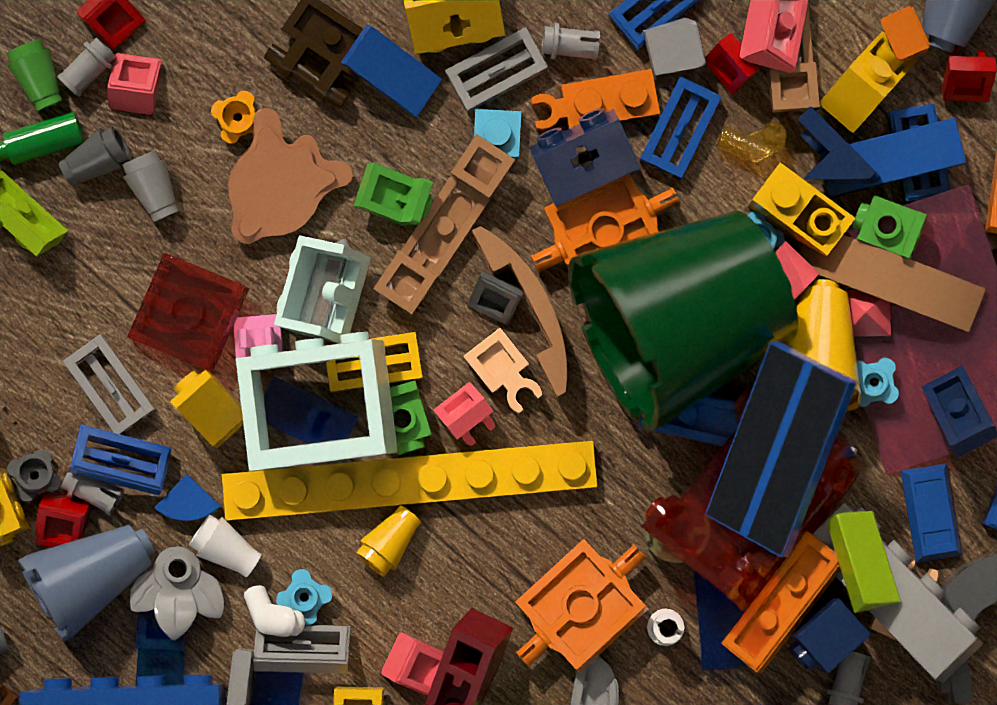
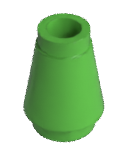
M41 39L31 41L6 53L10 64L7 65L8 69L30 101L34 103L37 111L62 101L50 49L44 48Z

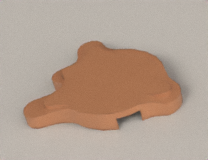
M269 108L257 110L253 117L252 143L249 149L235 163L227 184L233 214L230 226L232 235L241 243L251 244L262 237L285 235L296 231L304 226L312 217L324 195L333 189L346 186L351 182L353 172L350 165L343 161L323 159L315 139L310 135H301L293 144H287L283 139L278 113Z

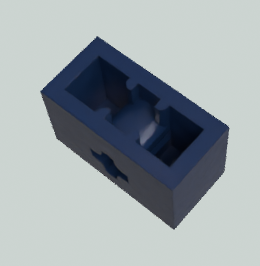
M603 108L593 110L579 118V125L566 131H562L561 128L549 130L536 138L537 144L529 147L555 207L641 169L614 109L607 112ZM584 145L588 150L590 158L581 162V159L577 156L576 148Z
M826 597L801 621L789 637L793 644L787 649L805 669L813 671L816 668L817 670L829 673L871 634L839 598Z

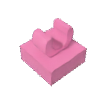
M277 314L233 318L236 358L251 356V347L278 344L279 352H283L282 328L274 325Z

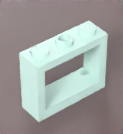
M358 332L340 335L341 344L324 346L323 338L295 341L296 350L279 352L278 344L251 347V356L236 358L249 471L398 453L384 341L369 340L368 332ZM360 357L370 436L270 449L260 371Z

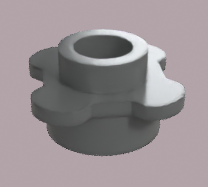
M37 450L34 454H28L20 460L14 459L9 463L7 472L16 481L18 486L16 493L19 500L27 503L32 502L39 494L44 492L55 493L60 489L61 478L53 472L51 466L52 456L49 452ZM36 472L39 474V477L36 480H32L30 474Z

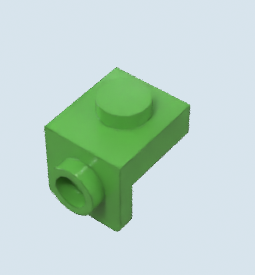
M367 163L353 207L401 226L418 225L427 216L431 208L433 197L430 194L433 182L426 178L414 179L377 163Z

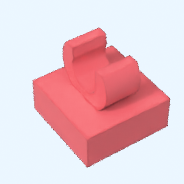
M470 382L433 410L457 440L461 437L470 446L476 443L470 434V429L479 422H483L490 431L495 428V423L489 416L494 412L493 409Z

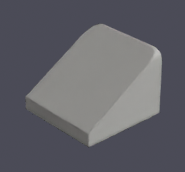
M685 17L643 30L653 75L694 69L706 65L695 21Z

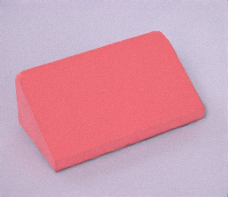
M750 0L740 58L747 62L788 73L795 72L809 0Z

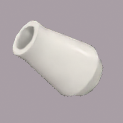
M210 514L189 543L190 547L198 551L196 556L239 572L245 577L251 573L262 555L223 517L218 520Z

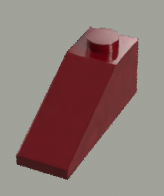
M471 608L452 628L425 705H482L500 666L513 627Z

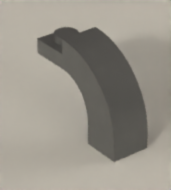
M997 552L980 556L965 563L949 575L940 585L947 593L941 600L953 613L961 607L974 620L983 609L997 602ZM967 660L944 683L936 680L939 694L946 693L947 701L952 703L973 701Z

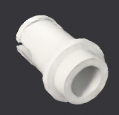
M657 610L648 620V635L652 641L659 645H674L681 639L684 633L683 619L674 610ZM666 619L672 620L674 631L669 636H662L658 624Z

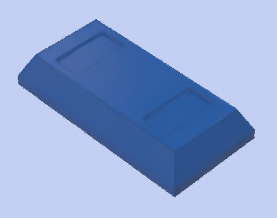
M947 464L900 471L916 563L962 556Z

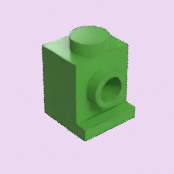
M874 195L871 204L861 203L852 228L860 230L858 240L912 260L928 216L925 213ZM884 217L894 218L897 223L895 231L890 234L882 233L879 230L880 220Z
M416 381L391 387L393 418L401 410H405L411 415V423L407 427L399 428L394 424L398 454L402 455L425 448L423 439L432 437Z

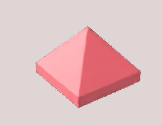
M844 290L849 296L854 337L891 336V302L859 290Z

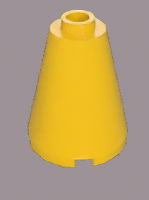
M825 279L812 281V286H807L799 296L796 304L798 315L797 335L785 345L857 381L846 410L847 412L857 409L861 402L849 296L846 291L840 289V284L835 281Z

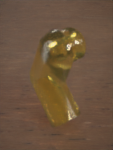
M769 122L765 125V128L748 136L725 126L716 146L748 162L757 163L778 154L783 149L786 143L787 132L784 126L777 122Z

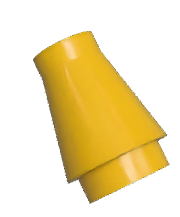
M400 505L392 515L359 541L361 547L355 554L369 568L385 577L390 569L396 570L416 529L422 522L411 511Z

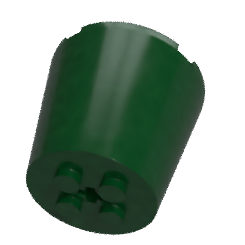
M741 211L727 212L587 251L574 256L569 261L568 280L570 292L575 305L583 303L589 324L581 328L592 355L621 406L632 419L641 415L644 418L641 420L643 429L647 431H654L664 426L763 360L770 342L779 341L785 345L797 335L798 315L790 280L766 236L756 223Z

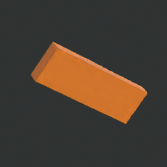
M807 531L791 551L790 556L784 560L721 644L757 673L762 674L840 572L841 568L836 552Z

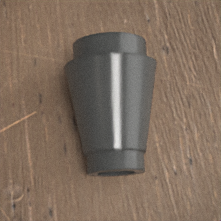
M112 126L107 130L99 128L66 156L65 159L60 161L59 167L68 183L74 186L80 182L82 183L123 169L122 164L131 159V152L124 138L115 127Z

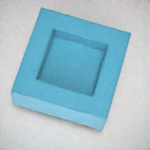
M475 109L474 137L476 134L481 136L515 160H519L521 111Z

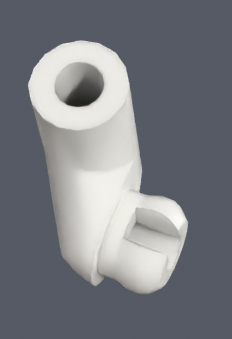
M253 586L244 593L247 607L259 632L267 635L288 637L289 635L297 636L303 631L305 627L304 615L290 607L272 604L264 586Z

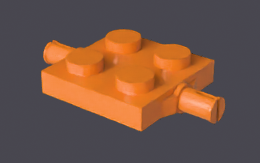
M627 174L555 207L554 203L545 207L543 211L554 231L555 245L530 255L534 264L550 257L536 264L535 268L538 273H541V271L562 261L568 266L571 258L581 253L658 232L656 216L681 205L678 196L661 204L674 197L676 192L673 188H670L655 197L647 199L637 189L631 175Z
M583 539L515 601L530 618L534 631L537 633L516 653L530 667L550 647L553 651L562 654L580 673L649 610L632 591L626 578L628 574L647 558L632 544L621 557L612 563L611 560L600 556Z

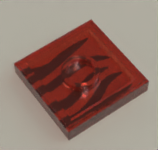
M163 253L127 338L213 374L250 288L177 257Z

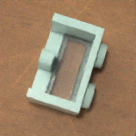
M299 235L296 248L290 257V269L284 290L277 302V315L274 325L297 334L323 338V340L341 344L340 335L350 334L371 257L346 245Z

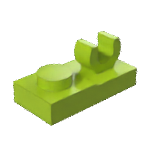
M0 170V228L5 227L21 247L31 251L36 257L58 245L68 230L7 174Z

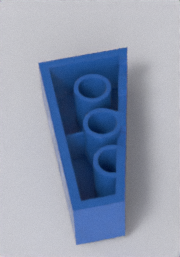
M212 674L184 675V684H166V676H138L137 685H119V677L90 678V686L72 687V678L43 679L44 687L20 692V705H225V683H213Z

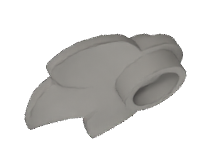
M174 546L163 550L156 558L153 569L136 579L130 592V609L132 612L154 610L155 618L161 630L171 640L175 641L189 629L197 613L209 618H220L224 609V597L217 579L200 570V563L196 555L185 547ZM174 561L183 563L186 568L185 575L179 578L173 577L168 570L169 564Z

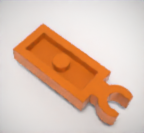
M652 69L561 85L563 98L555 99L548 94H539L531 98L532 107L544 105L551 110V116L547 120L535 122L537 131H549L562 120H567L568 129L580 124L578 121L580 117L600 108H603L605 112L614 109L621 123L660 116Z

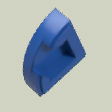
M186 474L154 508L167 517L191 521L207 517L209 514L212 515L222 506L189 474Z

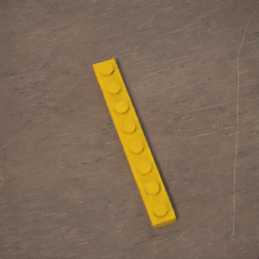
M593 441L228 473L222 474L225 520L231 521L596 488L597 478Z

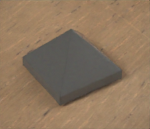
M482 271L467 306L508 326L524 292L506 279Z

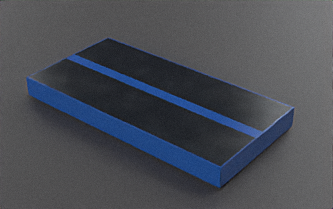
M779 341L770 342L705 515L781 558L790 556L857 381Z

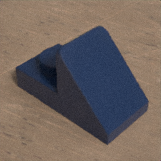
M811 106L797 119L806 128L800 136L819 155L825 149L830 152L805 176L804 180L807 183L874 184L881 178Z
M963 365L921 386L957 458L997 438L996 426Z

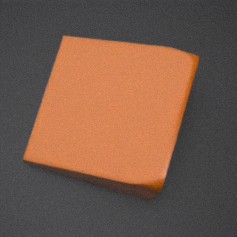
M905 7L881 19L882 28L898 60L903 61L926 55L930 43L913 7Z

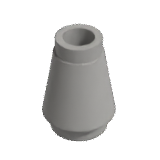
M156 150L122 164L126 172V176L123 179L147 213L150 214L153 222L179 211L175 204L176 200L165 158L160 160Z

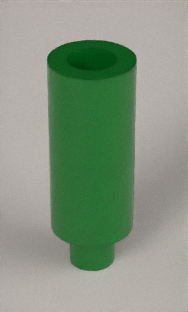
M75 111L3 133L4 141L0 142V161L10 159L12 164L16 165L81 145L85 139Z

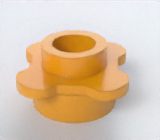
M240 91L237 96L230 97L225 101H216L211 108L212 116L220 122L222 127L221 138L226 143H237L241 136L253 133V117L256 112L253 106L255 98L248 91ZM236 113H240L242 115V119L240 121H235L233 119Z

